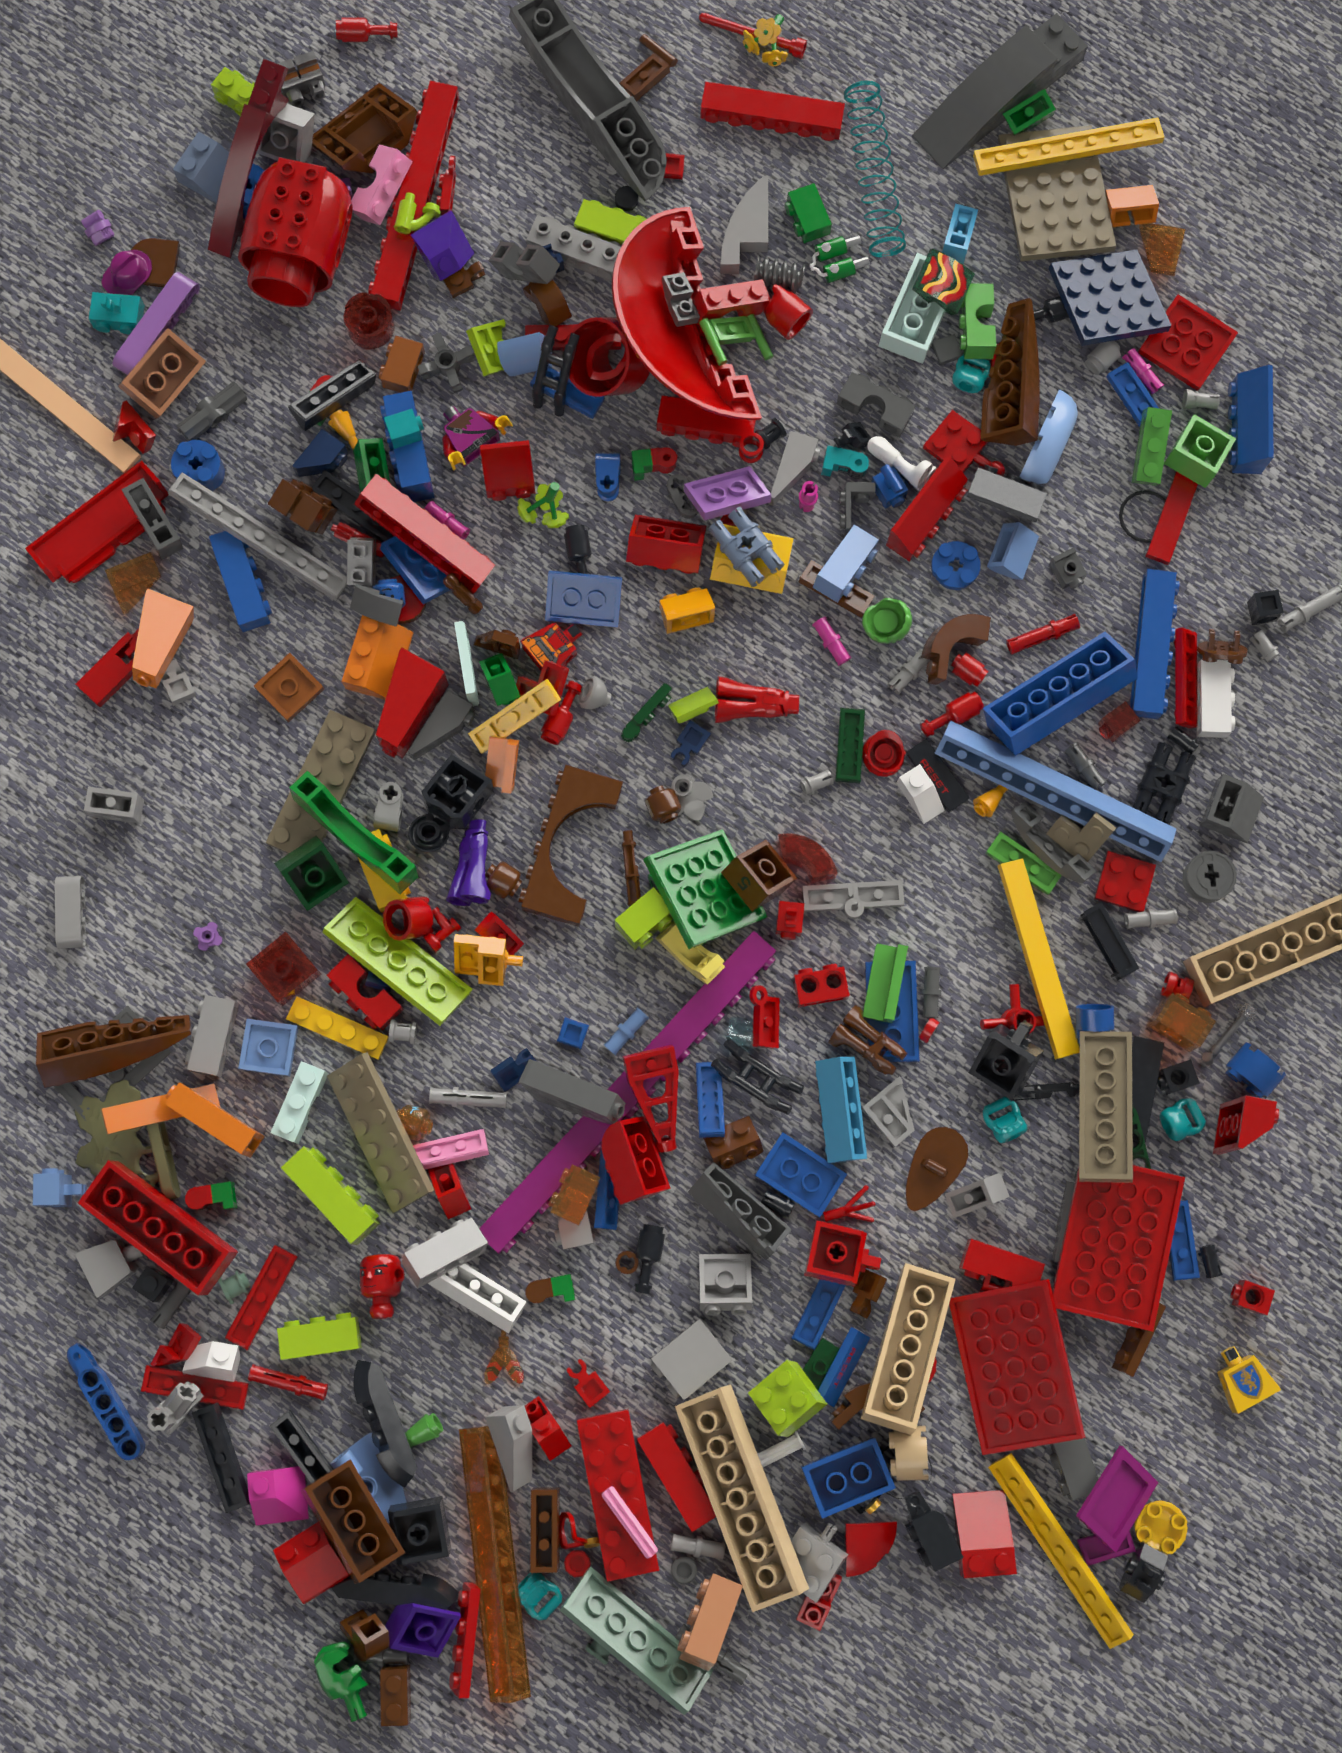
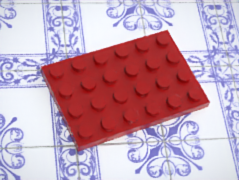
M1133 1165V1183L1079 1182L1078 1168L1052 1289L1056 1309L1154 1331L1185 1177Z
M1045 1279L950 1298V1311L982 1455L1085 1438L1050 1280Z

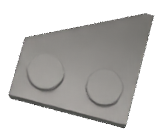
M900 1076L861 1108L893 1147H896L915 1131L902 1085L903 1081Z

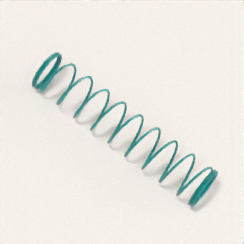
M866 80L848 86L844 91V100L850 103H857V99H851L848 96L858 92L874 93L870 97L864 98L865 101L859 102H868L877 96L880 98L878 108H855L848 112L847 117L854 120L862 118L849 116L851 112L860 109L875 110L866 116H870L876 111H879L883 116V121L880 125L861 124L852 128L850 134L853 136L864 135L852 133L854 129L863 126L877 127L868 133L875 132L879 128H882L886 133L883 142L864 141L856 144L852 150L856 153L866 152L855 150V147L865 143H879L878 146L870 150H875L882 144L889 150L886 159H863L856 163L855 167L860 170H867V167L860 168L858 164L869 160L882 161L872 167H877L884 162L889 163L891 166V173L888 176H866L860 179L858 184L863 187L874 185L860 184L862 180L872 177H884L885 179L879 181V184L886 179H890L894 183V189L891 193L874 192L861 198V202L866 204L876 202L863 201L865 197L870 195L886 194L887 196L880 200H884L889 196H893L896 199L897 206L894 210H873L866 213L863 217L865 220L874 221L879 218L870 219L866 218V216L880 211L890 212L883 217H887L892 213L899 216L900 222L897 227H876L869 230L866 234L868 237L877 238L882 235L872 236L869 233L878 229H893L886 234H890L895 230L901 232L903 238L885 237L876 240L869 246V253L872 256L883 257L882 254H890L884 256H893L906 248L905 234L898 229L902 223V217L899 213L895 212L899 206V200L893 195L897 184L895 180L890 178L894 167L891 162L887 161L891 154V149L885 144L888 132L882 127L885 122V115L879 110L883 101L879 95L881 88L878 83ZM861 85H874L878 88L877 92L857 90L847 94L849 90ZM900 241V244L890 249L889 251L891 252L875 253L872 251V248L880 243ZM903 243V246L901 248L895 250Z

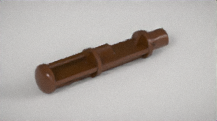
M627 830L623 831L624 841L621 846L623 847L628 897L627 905L630 907L641 898L640 875L638 873V866L635 864L634 854L636 842L633 840V831Z

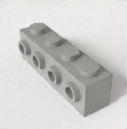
M539 215L536 216L526 239L527 245L545 246L551 243L553 253H560L564 264L611 282L614 263L622 246L614 241L607 242L602 240L596 234L581 232L572 225L565 226L557 223L551 217H541Z

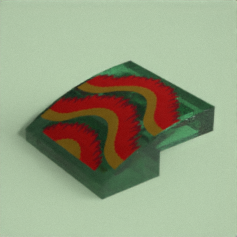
M930 249L912 290L926 302H936L950 315L958 314L975 273L954 258L936 249Z

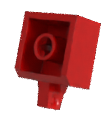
M817 1220L812 1233L804 1276L855 1287L859 1272L865 1273L866 1268L879 1270L882 1258L868 1255L869 1249L864 1248L866 1232ZM834 1248L838 1249L839 1255H842L838 1259H834L833 1255L829 1253Z

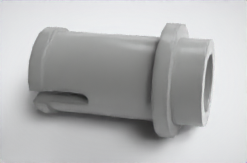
M1260 630L1254 634V637L1252 636L1249 639L1261 653L1262 660L1265 659L1267 662H1270L1280 654L1278 646L1274 647L1263 630Z
M827 769L811 777L805 776L804 780L800 781L803 792L806 795H813L814 791L828 785H833V777L822 780L831 775L830 771Z

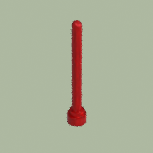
M707 13L699 15V20L702 23L743 36V31L747 30L754 38L756 37L754 35V28ZM777 36L776 46L787 49L789 53H792L793 57L802 59L806 50L807 40L799 37L789 40Z

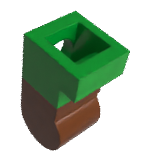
M571 1274L530 1282L525 1290L527 1299L532 1303H542L547 1298L564 1295L565 1302L576 1300Z

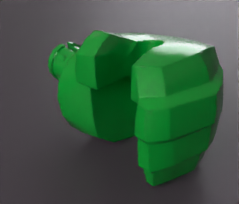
M341 1641L323 1646L314 1660L316 1674L322 1690L330 1700L344 1699L351 1722L367 1716L359 1692L361 1688L369 1684L360 1675L363 1670L357 1663L341 1673H337L334 1670V1665L349 1655L348 1649L351 1648L349 1643Z

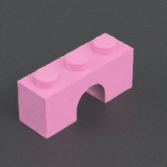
M379 145L369 164V167L377 172L376 178L369 187L364 189L357 188L352 198L353 213L364 221L381 225L413 161L398 149Z

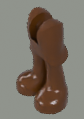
M854 1005L843 1019V1023L863 1034L874 1044L869 1046L842 1024L837 1027L828 1043L833 1047L846 1045L871 1062L877 1071L884 1075H893L896 1067L883 1058L884 1054L888 1051L891 1055L903 1060L907 1052L883 1031L878 1032L863 1018V1010L859 1006Z

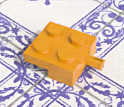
M455 934L454 971L456 974L477 975L478 984L503 986L507 965L523 966V956L508 955L506 939Z

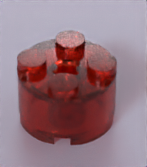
M362 292L350 298L346 303L344 323L350 339L357 346L366 350L376 349L385 345L391 339L395 331V323L390 305L384 297L376 293L374 295Z

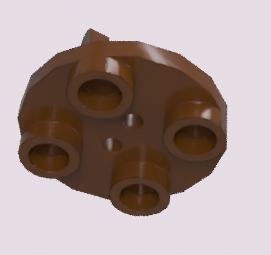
M1209 629L1208 640L1199 643L1197 647L1199 654L1203 655L1202 660L1206 662H1217L1220 659L1228 660L1232 664H1241L1248 652L1245 646L1240 645V631L1235 630L1233 641L1228 642L1216 641L1214 629Z

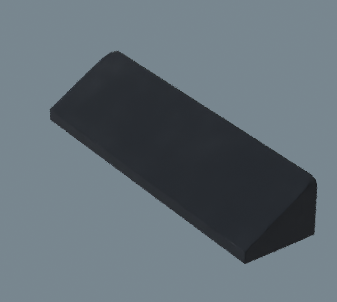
M359 359L288 405V408L303 431H307L370 389L375 384L376 373Z
M288 1410L270 1425L311 1483L333 1470V1467L291 1410Z

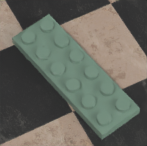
M592 1567L586 1570L560 1609L564 1615L683 1715L689 1712L714 1670L711 1668L707 1671L679 1659L681 1651L677 1650L679 1640L609 1581L607 1582Z

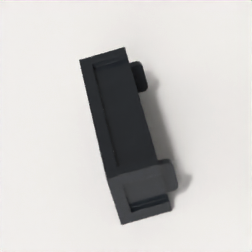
M1102 902L1080 915L1082 919L1079 922L1085 923L1113 972L1111 978L1115 976L1118 981L1139 969Z

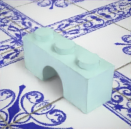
M301 1061L271 1130L272 1134L299 1144L308 1123V1114L316 1097H319L329 1073Z

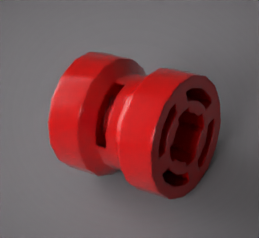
M1169 971L1164 980V983H1167L1166 988L1162 987L1161 995L1168 998L1173 996L1178 1001L1187 1003L1193 990L1194 980L1187 977L1184 979L1180 978L1176 973Z

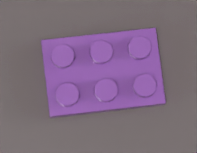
M750 466L684 484L685 494L704 521L730 514L733 510L737 512L736 508L738 507L744 510L771 502V493Z

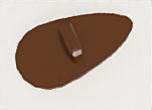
M936 1127L928 1131L920 1140L914 1153L906 1183V1201L910 1210L918 1211L936 1201L956 1180L965 1167L969 1156L968 1145L964 1137L956 1130L948 1127Z

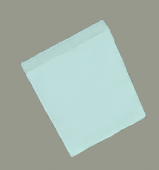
M463 621L454 622L466 696L469 703L473 704V706H478L479 699L468 633Z

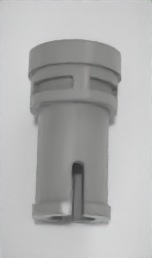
M1185 389L1182 408L1196 409L1199 407L1217 410L1220 404V399L1217 398L1220 395L1199 393L1198 391Z

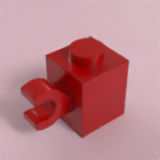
M779 901L775 934H780L781 939L795 940L796 936H801L805 903Z

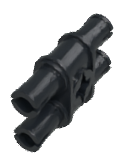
M1158 742L1153 758L1146 763V770L1142 780L1137 785L1139 792L1132 808L1139 810L1142 805L1140 811L1147 814L1152 798L1157 796L1161 798L1162 802L1155 819H1163L1164 823L1170 825L1175 808L1182 803L1181 798L1187 784L1190 783L1189 773L1196 760V756L1191 754L1188 757V752H1181L1175 770H1169L1165 766L1173 747L1168 744L1162 753L1166 743ZM1162 779L1167 780L1165 788L1161 787L1162 782L1160 781Z

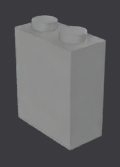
M699 1318L651 1358L654 1362L651 1368L659 1378L662 1376L667 1378L670 1382L667 1388L676 1399L681 1396L685 1400L730 1363L732 1358Z

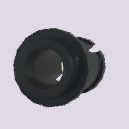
M1177 725L1167 737V739H1170L1190 755L1200 745L1197 737L1192 738Z
M767 1190L764 1196L773 1202L763 1198L761 1203L765 1207L781 1214L780 1217L786 1216L789 1218L795 1204L791 1202L790 1198L786 1200Z
M1215 1245L1199 1247L1200 1252L1198 1255L1202 1257L1206 1278L1223 1275L1217 1257L1219 1250L1215 1248Z

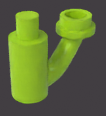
M409 192L406 193L405 199L400 201L394 229L402 234H409L411 231L419 230L433 218L440 216L439 205L431 202L426 203L422 210L424 215L417 220H413L417 207L414 202L415 195Z

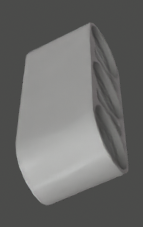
M83 876L55 878V940L58 949L81 948L86 945V941L83 942V934H86L85 917H83V909H85V892H82V885L85 884Z

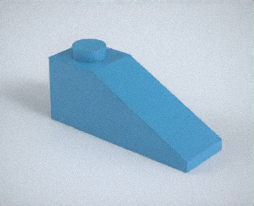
M955 204L942 254L950 257L949 264L952 267L954 261L961 265L964 264L978 209Z

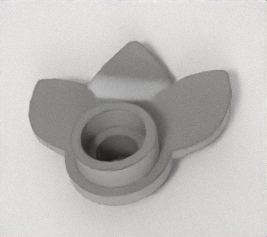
M679 775L673 780L671 789H674L681 804V811L678 813V816L684 812L691 819L700 821L705 812L703 801L713 798L712 790L704 782H695L688 775ZM683 783L688 784V789L685 792L680 790V786Z

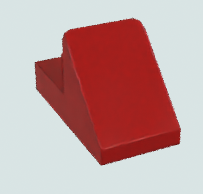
M123 401L117 415L112 441L115 442L128 436L131 442L144 454L151 450L156 434L128 401Z
M492 911L474 929L481 937L506 939L508 955L514 956L524 945L512 930Z

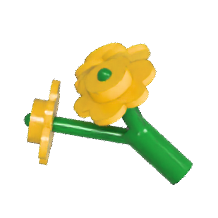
M777 14L774 19H759L756 23L757 29L754 31L755 38L747 30L743 31V44L749 53L753 52L756 56L760 54L757 42L762 46L768 45L769 42L771 43L772 51L762 53V62L768 63L769 66H779L781 63L786 62L788 57L787 52H780L776 47L777 36L781 33L780 26L784 21V17L780 14Z

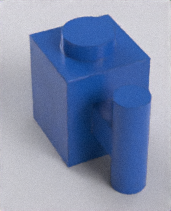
M886 464L880 469L881 473L872 478L871 483H875V493L884 508L886 509L890 506L896 508L905 502L904 498L907 496L908 488L895 467H890L889 464Z

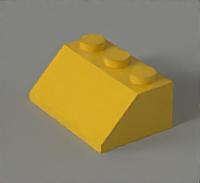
M723 524L732 536L740 533L737 527ZM762 532L768 541L770 540L773 543L772 549L785 565L779 571L776 568L777 572L772 574L761 558L753 560V564L765 577L760 584L756 581L757 586L751 587L741 571L733 568L734 565L725 553L720 551V544L717 542L710 580L782 594L794 538Z

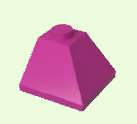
M299 1466L247 1473L249 1502L256 1526L309 1519L308 1503L300 1491L306 1487V1478Z

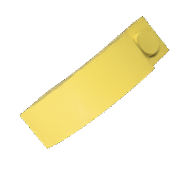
M674 921L656 937L658 942L675 959L707 985L725 968L722 964L724 960L718 954L708 951L702 945L688 949Z

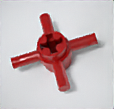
M1019 984L1009 985L1011 1008L1005 1011L1001 1018L981 1019L980 1021L981 1029H994L999 1024H1002L1010 1030L1016 1031L1019 1026L1017 1025V1020L1020 1019V1022L1026 1020L1033 1025L1030 1033L1036 1026H1045L1042 1016H1034L1031 1011L1021 1008Z

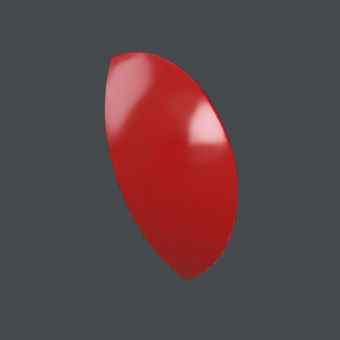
M674 208L649 217L641 222L625 239L617 254L613 268V304L625 338L648 371L682 399L717 415L742 420H761L762 416L748 375L736 376L732 364L718 365L700 325L695 323L676 327L665 298L662 277L666 275L684 272L693 290L692 300L699 289H701L700 284L703 281L697 257L704 249L691 208Z

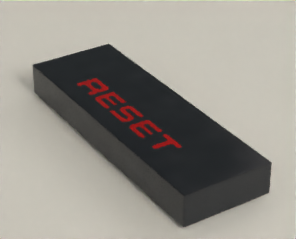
M926 738L908 750L906 755L915 767L919 764L922 766L933 782L942 805L950 813L968 801L970 797L940 756L935 754V749Z

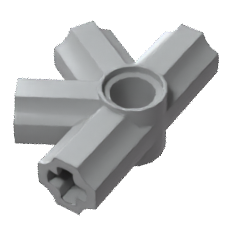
M188 1381L185 1384L179 1383L167 1399L152 1409L147 1415L148 1428L153 1432L164 1431L168 1436L184 1423L186 1420L185 1416L203 1399L204 1396L200 1389L194 1383Z

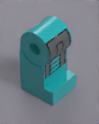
M827 446L821 475L830 477L832 471L847 473L850 477L859 479L866 474L869 459L860 452Z

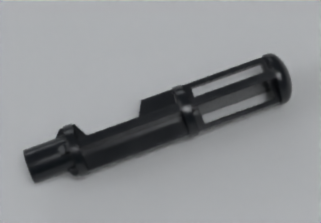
M1069 1082L1026 1085L1025 1087L1034 1086V1091H1022L1019 1095L1035 1094V1098L1013 1099L1010 1101L1050 1098L1053 1092L1064 1091L1070 1097H1074L1076 1094H1079L1080 1084Z

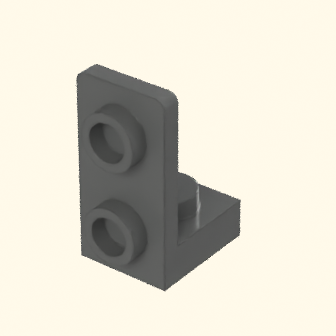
M846 482L844 491H840V505H844V514H840V529H844V536L851 529V499H855L857 503L869 502V499L873 500L875 483Z

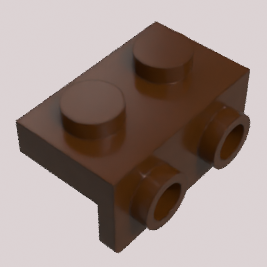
M750 1116L725 1125V1137H703L713 1162L722 1170L729 1169L744 1160L753 1159L764 1152L761 1140Z

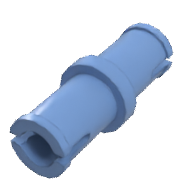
M637 1007L623 1024L620 1023L617 1026L619 1029L603 1045L616 1056L617 1052L629 1039L633 1040L635 1038L634 1034L649 1017Z

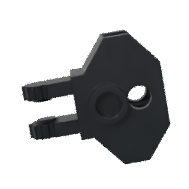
M1142 1541L1125 1566L1119 1585L1120 1591L1145 1603L1151 1595L1153 1596L1155 1590H1159L1164 1583L1165 1575L1163 1574L1168 1559L1167 1553L1160 1552L1149 1546L1145 1541Z

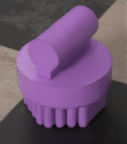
M100 210L81 220L86 228L85 234L88 239L91 238L95 246L114 237L111 223L108 219H104V215Z

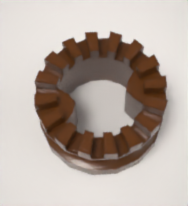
M631 1251L621 1252L615 1262L618 1271L623 1274L635 1272L639 1264L636 1254ZM624 1255H627L628 1258H633L635 1261L634 1267L630 1270L620 1266V1259Z

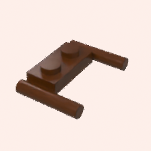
M646 34L640 37L639 42L654 54L648 57L619 83L630 96L634 97L636 102L669 74V68L676 66L678 62L673 55Z

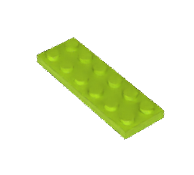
M357 897L323 929L322 933L439 1026L448 1019L473 990L410 939L399 941L391 938L385 930L383 918Z

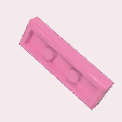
M484 1129L413 1145L425 1170L489 1155Z

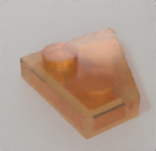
M1153 223L1139 224L1150 271L1152 273L1175 276L1186 229Z
M151 552L105 570L124 615L129 613L145 595L146 590L150 589L161 577Z

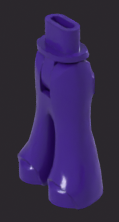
M472 820L469 823V829L464 832L465 836L459 843L458 866L446 901L452 905L470 906L472 902L486 904L490 900L491 893L485 877L489 834L486 831V820Z

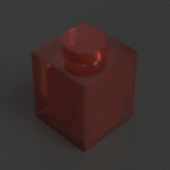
M1125 701L1099 721V732L1106 740L1110 739L1114 743L1135 728L1141 720Z

